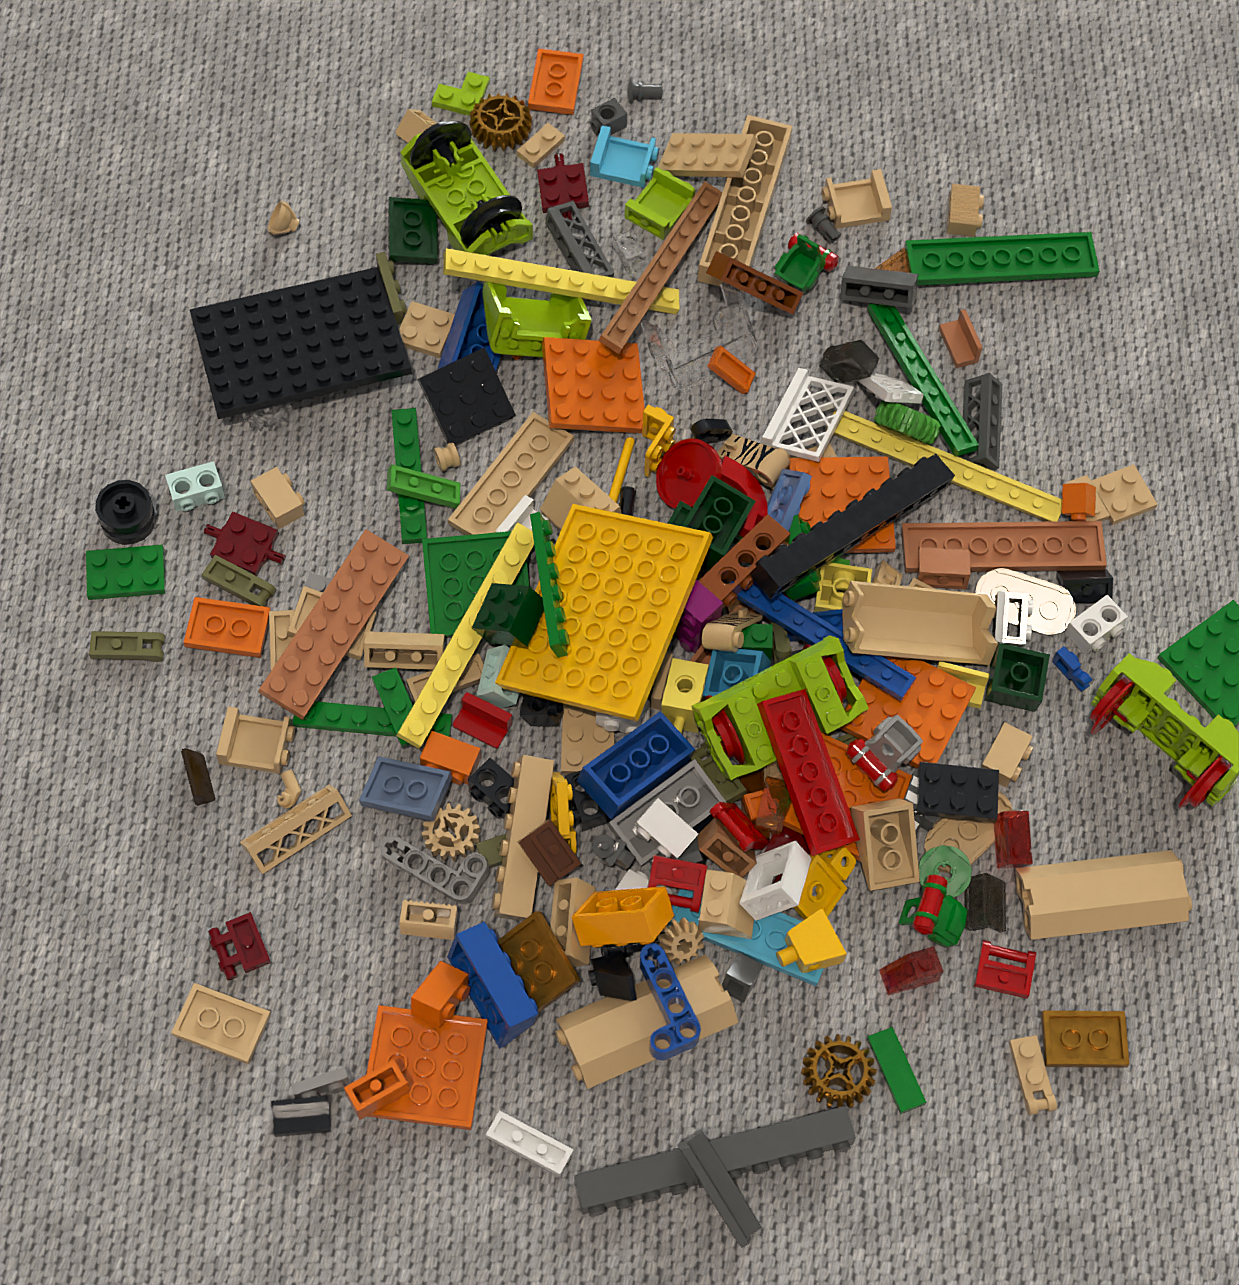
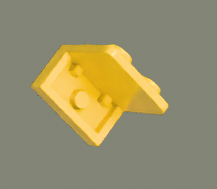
M649 404L643 411L642 436L653 441L645 454L644 475L650 477L652 472L657 473L659 463L662 461L661 458L674 445L673 436L676 428H674V417L667 414L662 408L653 407Z

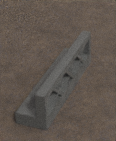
M574 201L548 208L545 224L571 270L595 274L592 270V266L595 264L603 267L605 272L596 275L613 278L615 273ZM571 210L574 218L569 220L562 217L561 213ZM572 228L581 230L584 233L583 238L574 236L571 233ZM585 246L593 249V257L584 254L581 250L582 247Z
M987 373L965 380L963 419L970 431L977 424L979 425V431L974 436L979 446L978 456L969 458L970 453L961 455V458L974 464L982 463L989 470H995L999 468L1003 384L992 374ZM981 384V389L973 396L972 387ZM977 404H980V410L972 417L971 411Z
M700 1130L677 1146L734 1239L744 1248L749 1244L746 1238L762 1227L703 1131Z

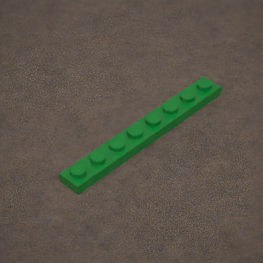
M869 303L867 311L912 386L924 394L922 403L931 418L940 423L939 431L954 456L976 451L979 446L978 442L896 307Z

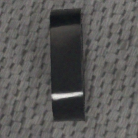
M701 419L690 428L694 438L704 442H721L728 439L733 433L728 421L725 419Z

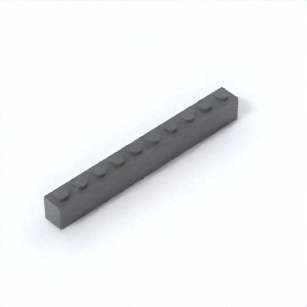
M843 1106L711 1140L709 1143L734 1181L742 1178V1173L753 1171L754 1174H761L769 1171V1166L780 1164L781 1167H788L796 1164V1159L807 1157L808 1160H815L824 1156L823 1152L834 1150L835 1153L845 1152L851 1149L850 1145L854 1144L856 1136L847 1107ZM679 1149L574 1176V1184L582 1215L589 1213L590 1217L606 1213L607 1208L615 1206L618 1210L629 1208L634 1205V1201L644 1199V1202H653L660 1199L661 1194L669 1192L672 1195H680L687 1192L688 1187L699 1185V1188H703Z

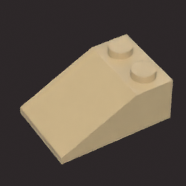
M898 798L851 806V816L860 838L859 841H856L868 890L873 891L920 882L913 803Z

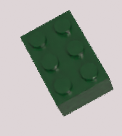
M711 475L682 524V527L706 531L712 534L713 539L703 561V564L709 568H712L725 556L756 502Z

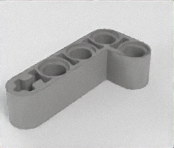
M389 836L382 841L380 846L382 855L389 863L462 905L469 904L475 899L490 873V866L487 860L479 853L467 855L458 870L455 871L399 837ZM398 847L405 855L404 858L394 852L391 854L390 848L396 849ZM414 859H423V865L419 869H411V863ZM474 862L483 863V868L478 873L470 872V867ZM437 872H446L444 881L440 883L433 882V877ZM465 884L469 886V891L466 895H456V889L460 885Z

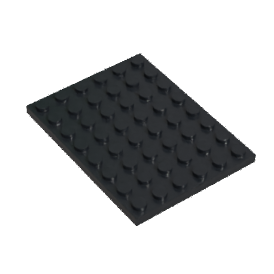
M378 267L189 309L218 419L412 374L411 365Z

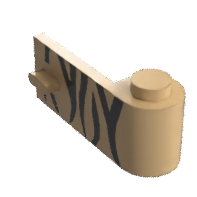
M732 434L717 452L721 460L724 456H727L737 461L746 469L751 470L761 483L769 487L776 483L782 469H787L791 464L790 456L784 449H776Z
M741 608L738 612L729 613L707 623L702 633L703 647L720 651H738L744 643L742 629L762 620V615L747 613L748 608Z

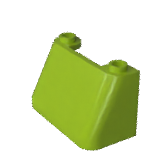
M485 281L482 292L488 343L493 352L507 355L543 357L542 341L544 337L586 340L592 319L582 298L555 293L551 294L549 301L506 297L507 288L505 285Z

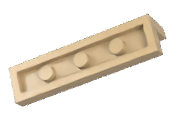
M329 784L240 841V844L251 856L260 873L264 874L352 815L338 790ZM337 802L343 813L334 819L327 818L328 808ZM310 819L319 820L317 830L312 833L303 832L307 821ZM288 833L297 835L294 845L289 848L281 846L285 835ZM265 848L274 849L272 859L262 864L257 854Z

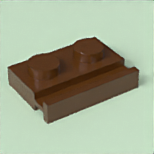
M550 819L517 842L549 887L581 864Z

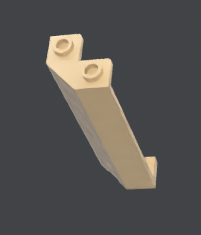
M850 581L848 589L843 594V639L852 653L990 665L998 643L988 629L997 608L987 594Z
M1172 850L1016 868V893L1023 903L1024 929L1030 939L1034 940L1189 921L1192 900L1187 891L1182 860L1178 859Z
M706 954L691 960L690 964L684 963L673 968L700 1024L699 1040L739 1023L731 997L727 990L724 991L718 979L719 973ZM662 979L657 982V985L665 989L670 987L671 983ZM646 980L634 985L637 1000L628 1001L606 997L556 1019L559 1027L555 1031L557 1039L561 1046L566 1045L571 1052L575 1063L571 1066L573 1074L577 1081H583L587 1089L655 1060L649 1051L650 1037L655 1030L666 1026L667 1023ZM671 1004L668 1007L673 1013H680L683 1010L679 1004ZM688 1028L680 1031V1034L685 1038H692L695 1035L693 1030ZM661 1039L655 1042V1046L659 1049H667L670 1046L666 1040Z

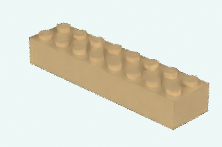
M747 115L741 134H755L757 143L743 177H727L699 264L698 281L744 293V291L706 274V271L716 251L752 267L789 149L792 125Z

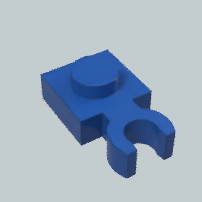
M1065 646L1059 649L1052 663L1068 680L1072 679L1078 690L1083 692L1090 686L1089 683L1092 681V678L1088 673L1082 671L1079 659L1073 652H1069Z

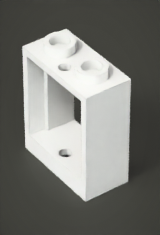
M796 841L757 855V864L749 871L739 904L755 920L798 906L812 858ZM783 873L781 881L772 884L773 877Z

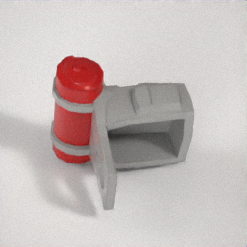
M898 715L889 716L877 725L873 730L875 735L866 742L861 738L852 741L845 752L851 759V762L856 764L873 781V784L878 786L883 792L892 789L896 785L899 778L896 771L902 763L907 765L920 752L923 740L913 728Z

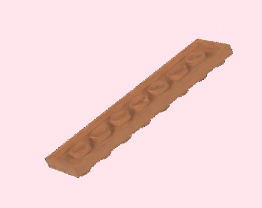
M1101 521L902 523L901 526L905 573L918 572V552L921 547L968 550L970 552V572H989L998 568L1012 571L1105 570L1107 567Z
M365 529L259 688L258 693L303 720L402 569L409 555Z

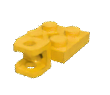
M552 772L549 793L551 821L562 837L567 839V844L576 854V831L572 827L574 825L572 810L569 811L568 800H572V786L567 783V779H564L559 772Z
M840 847L837 850L833 849L815 856L809 855L812 859L798 906L793 907L804 920L820 909H823L828 917L847 890V887L841 880L846 881L856 864L855 857L847 848ZM843 857L846 858V864L844 866H842L841 864ZM817 886L815 889L817 895L812 896L813 887Z

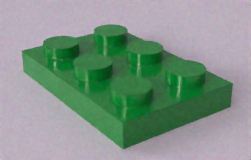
M163 544L86 551L88 600L166 594Z

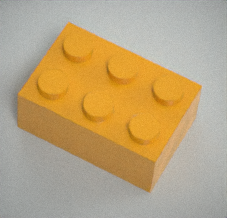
M666 886L595 891L572 915V921L580 946L591 945L597 948L606 944L624 946L628 943L646 945L655 941V938L674 917Z

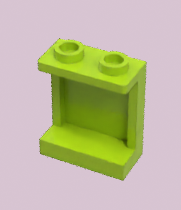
M656 167L653 170L652 180L635 201L629 199L625 204L624 218L664 240L695 196V188L690 183L674 177L670 172Z

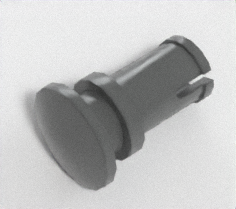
M633 78L629 79L627 86L629 102H632L633 97H636L637 100H641V98L662 99V84H642V81L634 83Z
M822 206L808 216L806 223H813V228L815 230L818 229L827 239L828 243L832 244L842 234L829 221L830 217L827 214L824 215L826 209Z

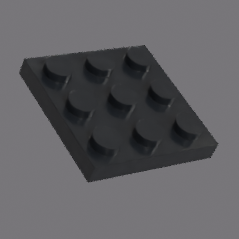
M485 347L417 379L447 444L453 442L455 445L516 415Z

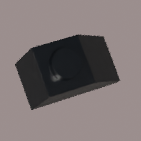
M622 952L590 959L592 970H588L591 987H597L600 996L628 1001L637 1000L632 974Z

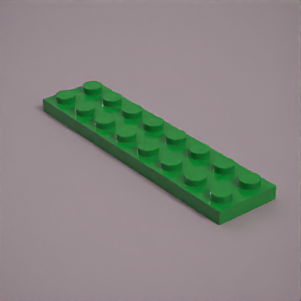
M1092 232L906 240L904 245L909 273L918 274V285L1098 277L1100 272Z

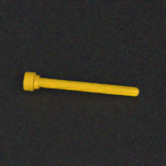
M632 437L626 438L609 493V497L616 503L635 443Z

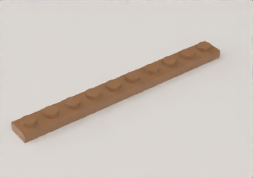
M706 181L703 182L600 336L599 342L618 354L621 352L720 202L722 195L720 190Z

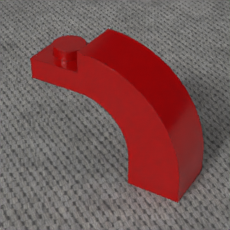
M724 456L721 460V481L756 501L737 533L744 537L768 514L767 500L761 485L753 474L737 461Z

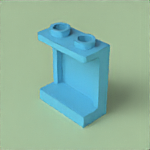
M601 126L590 162V176L645 188L646 181L651 180L654 166H651L652 161L656 162L659 154V148L656 147V138L651 137L650 144L613 137L611 136V127Z

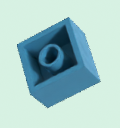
M738 649L736 652L712 650L703 691L704 698L707 695L715 696L766 670L771 666V661L763 651Z

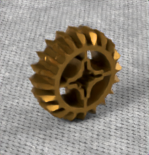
M497 92L496 96L493 97L488 94L487 100L480 98L479 103L474 104L473 110L470 113L469 126L478 144L483 143L485 149L491 145L494 151L497 147H501L504 152L507 146L513 150L515 144L521 146L523 140H527L528 133L532 129V116L529 106H525L524 100L518 101L516 95L510 98L508 92L505 96H501Z
M836 1034L835 1040L832 1042L831 1038L827 1035L824 1038V1044L817 1040L814 1044L815 1049L809 1048L807 1050L809 1057H804L802 1063L806 1067L802 1068L801 1074L807 1076L803 1081V1085L812 1086L808 1091L810 1096L816 1093L819 1094L816 1099L817 1103H821L823 1098L828 1100L826 1103L827 1108H831L833 1102H837V1108L843 1107L844 1102L849 1108H853L854 1100L861 1104L864 1100L863 1095L869 1096L871 1093L869 1087L875 1085L876 1080L872 1076L876 1075L877 1070L870 1067L874 1064L875 1060L874 1058H865L870 1052L869 1049L859 1050L861 1042L857 1041L855 1045L851 1044V1036H847L844 1042L841 1041L840 1034ZM834 1053H843L848 1055L849 1057L841 1059L838 1058ZM823 1058L828 1072L820 1080L817 1073V1063ZM858 1064L861 1072V1081L856 1086L852 1082L854 1078L851 1076L850 1071ZM835 1068L838 1071L845 1069L843 1075L841 1073L833 1075ZM839 1085L843 1090L847 1089V1091H836L828 1087Z

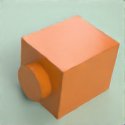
M1088 483L1063 484L1062 514L1071 517V521H1086V517H1095L1096 487Z

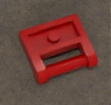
M718 802L710 809L709 813L723 823L738 840V846L744 852L750 849L763 850L769 843L736 804Z
M653 855L647 888L657 887V884L693 890L691 898L668 894L671 905L689 908L690 912L698 913L707 865Z
M982 940L974 987L1028 999L1036 952L1029 950L1027 953L991 945L990 941ZM991 955L1025 963V968L988 960Z

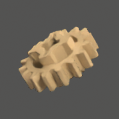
M448 803L446 810H442L439 807L434 821L423 822L424 829L426 830L422 832L423 839L426 840L424 843L427 849H431L434 857L441 853L442 861L451 856L454 862L459 854L466 858V850L475 851L473 843L480 842L479 835L477 834L481 833V829L477 825L476 815L471 816L469 808L462 811L461 804H458L455 809H452L450 803ZM447 826L455 833L456 838L448 832Z

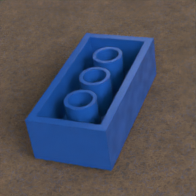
M660 711L582 768L577 782L612 820L688 764L695 748Z

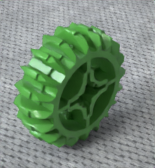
M881 401L876 409L874 421L878 425L928 445L933 444L939 435L941 425L937 420L895 402Z

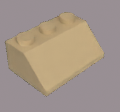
M576 466L555 479L540 508V512L560 531L572 504L622 514L620 506Z

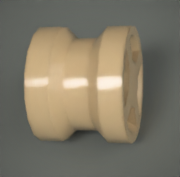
M453 442L447 444L445 448L437 447L433 449L441 472L446 471L448 467H458L461 465Z

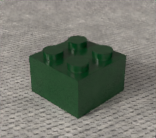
M492 583L472 629L490 644L528 647L544 611L543 599L530 586Z
M999 643L991 660L985 701L1035 712L1043 700L1050 654Z

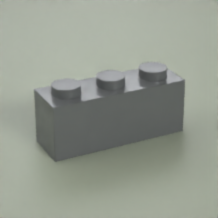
M847 265L842 276L840 299L912 308L917 296L918 274Z

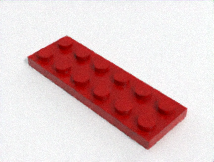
M802 689L758 703V709L811 856L859 841L860 838L806 690Z

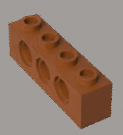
M718 251L715 252L706 271V274L792 315L803 295V292Z
M767 514L699 582L723 602V608L725 606L727 608L736 601L737 594L742 589L746 591L754 583L755 580L751 575L757 568L756 562L765 555L772 556L774 551L785 543L788 546L791 533ZM765 545L769 549L760 550L757 548V546ZM748 562L751 564V566L743 567L740 565V563ZM731 579L734 583L725 584L722 580Z

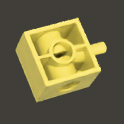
M831 562L821 567L820 591L816 592L813 612L842 609L843 594L848 589L850 581L871 583L872 569Z
M672 658L661 704L662 713L681 734L683 730L699 733L700 728L696 725L692 705L705 701L703 691L709 665Z

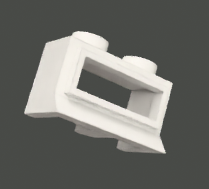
M998 590L995 617V640L998 644L1025 646L1026 640H1031L1032 625H1027V616L1033 614V599H1029V593ZM1009 599L1022 600L1019 637L1007 636Z

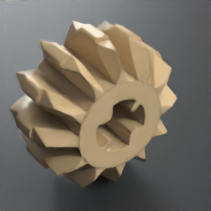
M683 917L679 923L675 919H671V926H666L663 929L665 933L658 935V940L660 941L658 945L664 950L669 962L673 960L679 966L682 960L690 964V957L699 958V953L696 950L704 948V944L701 941L704 935L701 930H698L695 922H688Z

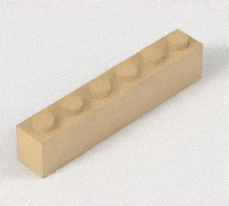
M522 755L513 763L511 777H515L514 786L510 787L507 797V803H511L510 813H506L503 829H506L507 833L506 839L501 841L499 855L503 856L502 866H498L495 881L499 882L498 893L493 894L491 908L495 909L494 917L523 921L532 914L538 871L517 842L546 820L554 760Z

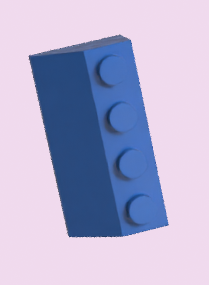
M478 281L462 291L437 369L485 347L495 371L497 370L501 354L493 352L488 343L482 293L484 285Z
M484 921L457 933L447 958L453 967L469 974L468 986L470 987V992L468 995L481 1018L488 1019L487 1028L500 1049L534 1024L538 1016V1008L535 1001L526 994L521 977L515 975L511 968L509 956L506 952H502L497 944L498 940L495 932L489 929Z

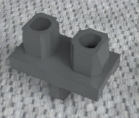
M599 835L592 842L593 853L603 858L601 863L607 867L614 864L621 870H627L636 857L624 849L627 843L621 839L614 841L611 836Z

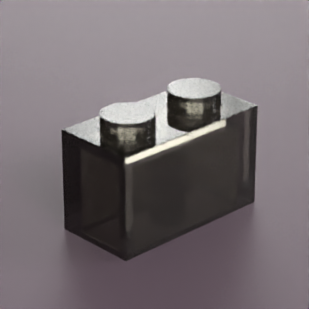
M861 339L828 347L823 353V359L819 367L834 382L841 384L871 377L880 358Z

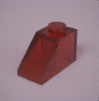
M934 946L909 953L879 969L888 996L938 982L944 972Z

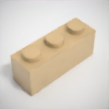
M367 631L364 642V667L433 670L444 652L445 634Z
M577 877L554 882L550 926L573 967L589 965L591 945L580 946L572 915L595 892L594 886Z

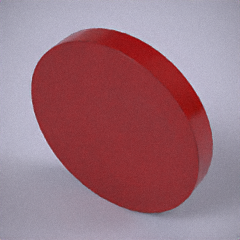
M685 439L670 447L662 457L656 473V487L661 499L675 509L680 500L693 507L711 475L721 480L722 464L719 454L711 445L699 439Z

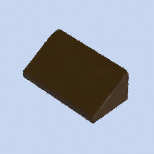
M187 748L182 749L181 754L195 805L199 806L215 801L216 798L204 755Z

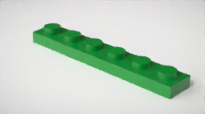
M416 408L391 410L396 466L421 472ZM398 494L402 544L422 543V539H427L424 500Z
M539 511L530 514L549 646L556 656L560 658L568 655L566 645L570 644L566 629L563 627V622H566V615L563 607H560L559 601L563 599V595L556 581V578H559V571L556 563L553 562L556 550L549 536L553 534L550 521L545 520Z
M315 701L303 720L295 715L293 717V726L298 728L397 737L388 715L382 707ZM440 713L425 740H428L431 731L450 737L452 714Z

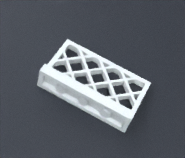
M798 368L762 437L763 444L776 449L782 448L789 455L819 462L854 394V387L808 376V370ZM812 385L822 388V391L811 394L809 389ZM841 392L845 393V396L834 400L831 394ZM827 396L830 402L818 406L815 400ZM811 402L814 408L802 412L800 406ZM831 408L835 409L836 414L825 417L823 411ZM818 414L821 418L812 423H809L807 417ZM802 419L805 425L793 429L791 424ZM825 425L827 431L816 435L813 429ZM809 431L812 437L800 441L797 435ZM791 437L796 442L791 445L781 444L783 440ZM814 443L818 446L816 452L805 449V446Z

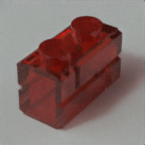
M1029 811L1000 812L996 823H994L997 868H1021L1032 865Z

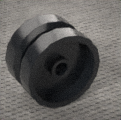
M118 480L108 484L100 491L96 499L95 511L105 536L112 542L122 545L135 544L143 541L152 533L156 524V514L151 497L145 487L135 481Z

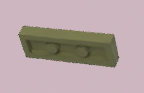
M385 252L377 253V267L379 268L396 323L399 325L402 324L404 319L403 314L407 313L404 299L399 300L398 294H401L398 279L393 280L392 277L395 274L392 260H387Z

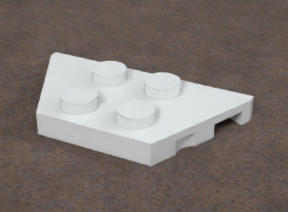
M853 368L851 376L867 388L866 391L874 393L876 398L886 402H899L905 405H911L912 403L921 404L924 394L908 382L875 373V375L866 374L861 368Z

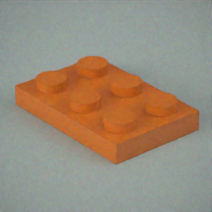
M538 48L528 100L529 109L574 115L584 54Z
M194 597L183 642L184 646L261 658L271 608Z

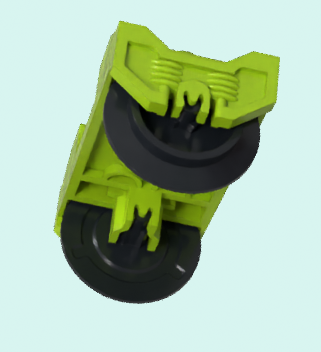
M461 121L436 123L427 128L423 133L415 135L400 151L401 166L405 170L419 198L429 201L446 226L447 239L454 250L489 256L491 253L512 243L523 244L532 240L533 225L522 213L520 200L508 193L471 139L472 134L468 125Z

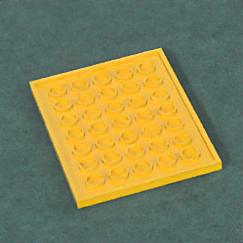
M572 504L554 545L556 556H553V562L556 563L559 571V578H556L557 585L560 586L563 599L559 600L560 607H563L566 615V622H563V627L566 629L570 644L566 645L568 655L558 658L549 646L545 612L543 611L528 647H510L495 683L503 689L638 722L712 542V534L706 531ZM539 580L535 591L542 597Z

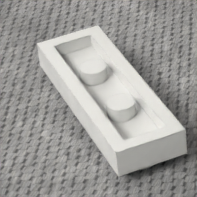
M500 1110L486 1133V1138L559 1177L562 1175L574 1152V1149Z

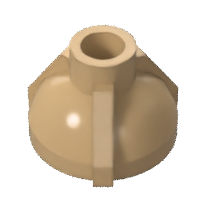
M279 201L269 220L267 229L269 233L278 235L289 233L290 231L295 232L299 219L296 218V214L288 203Z

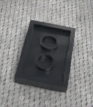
M920 762L918 765L916 815L996 823L998 818L999 770Z

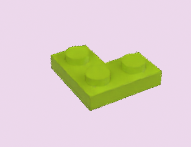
M468 71L461 89L439 83L432 99V106L470 116L474 104L479 103L480 98H484L490 83V77Z

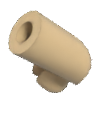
M292 770L281 774L286 789L281 793V796L278 795L277 802L283 808L294 806L301 794V788Z

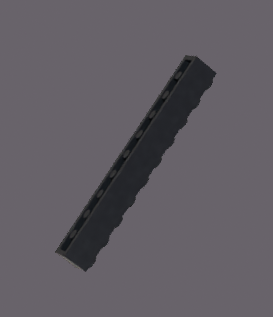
M936 453L929 458L922 457L914 464L913 468L906 467L894 480L891 477L881 484L878 490L874 488L869 490L862 500H853L846 506L844 511H835L825 523L822 521L816 523L809 533H800L788 546L784 543L774 551L772 556L765 555L760 558L755 564L757 568L751 577L766 595L773 599L946 489L955 477L954 473Z

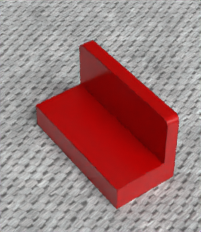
M466 692L461 699L462 709L453 722V728L498 749L513 724L512 714Z

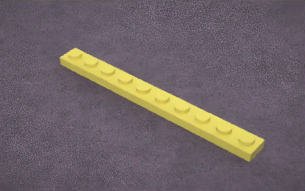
M447 248L443 259V274L618 305H622L637 283L629 280ZM663 287L648 310L677 314L680 309L679 289Z
M844 412L833 433L837 437L888 456L911 467H914V464L922 457L929 458L936 453L955 475L950 483L1046 522H1057L1061 515L1062 499L960 457H955L950 453L849 412Z
M518 522L514 526L396 736L419 749L422 746L482 639V636L474 631L472 626L491 584L512 585L534 546L533 533L530 529Z

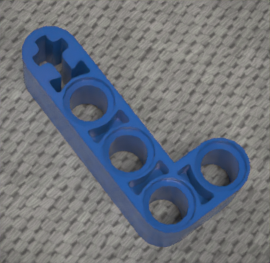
M647 944L640 953V969L667 1023L666 1026L652 1033L649 1051L653 1058L663 1061L695 1047L699 1042L701 1028L664 950L658 944ZM649 956H651L652 959H657L656 971L652 960H647ZM664 979L669 981L671 986L665 989L660 988L657 982ZM671 1004H679L683 1010L680 1013H673L668 1007ZM688 1028L693 1030L695 1035L692 1038H685L680 1034V1031ZM661 1039L666 1040L670 1046L667 1049H659L655 1046V1042Z

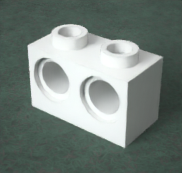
M1106 595L1070 621L1065 634L1086 655L1091 650L1095 652L1100 650L1106 644L1105 640L1110 636L1115 638L1120 635L1125 629L1124 624L1128 616ZM1103 618H1109L1112 622H1107ZM1084 631L1092 633L1093 636L1086 635Z

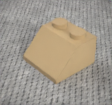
M707 869L698 930L720 935L752 938L754 918L739 904L746 883L745 879L734 873Z

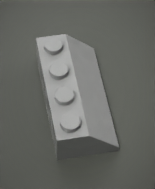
M695 759L607 823L615 837L627 843L624 848L636 856L635 860L640 866L650 860L653 855L659 853L656 850L658 845L652 839L649 841L643 839L636 832L638 827L634 824L655 799L659 798L691 828L709 816V811L715 804L726 802Z

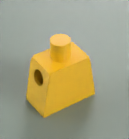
M823 909L818 910L790 929L785 937L787 947L776 952L777 959L782 967L796 962L802 973L841 964L844 962L847 954Z

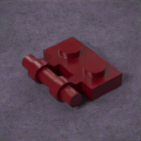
M251 912L225 922L229 931L221 935L218 927L208 931L211 938L209 941L213 951H216L219 959V969L221 972H224L228 981L237 977L234 968L242 964L245 973H248L271 963ZM230 943L234 944L237 954L229 956L226 946Z

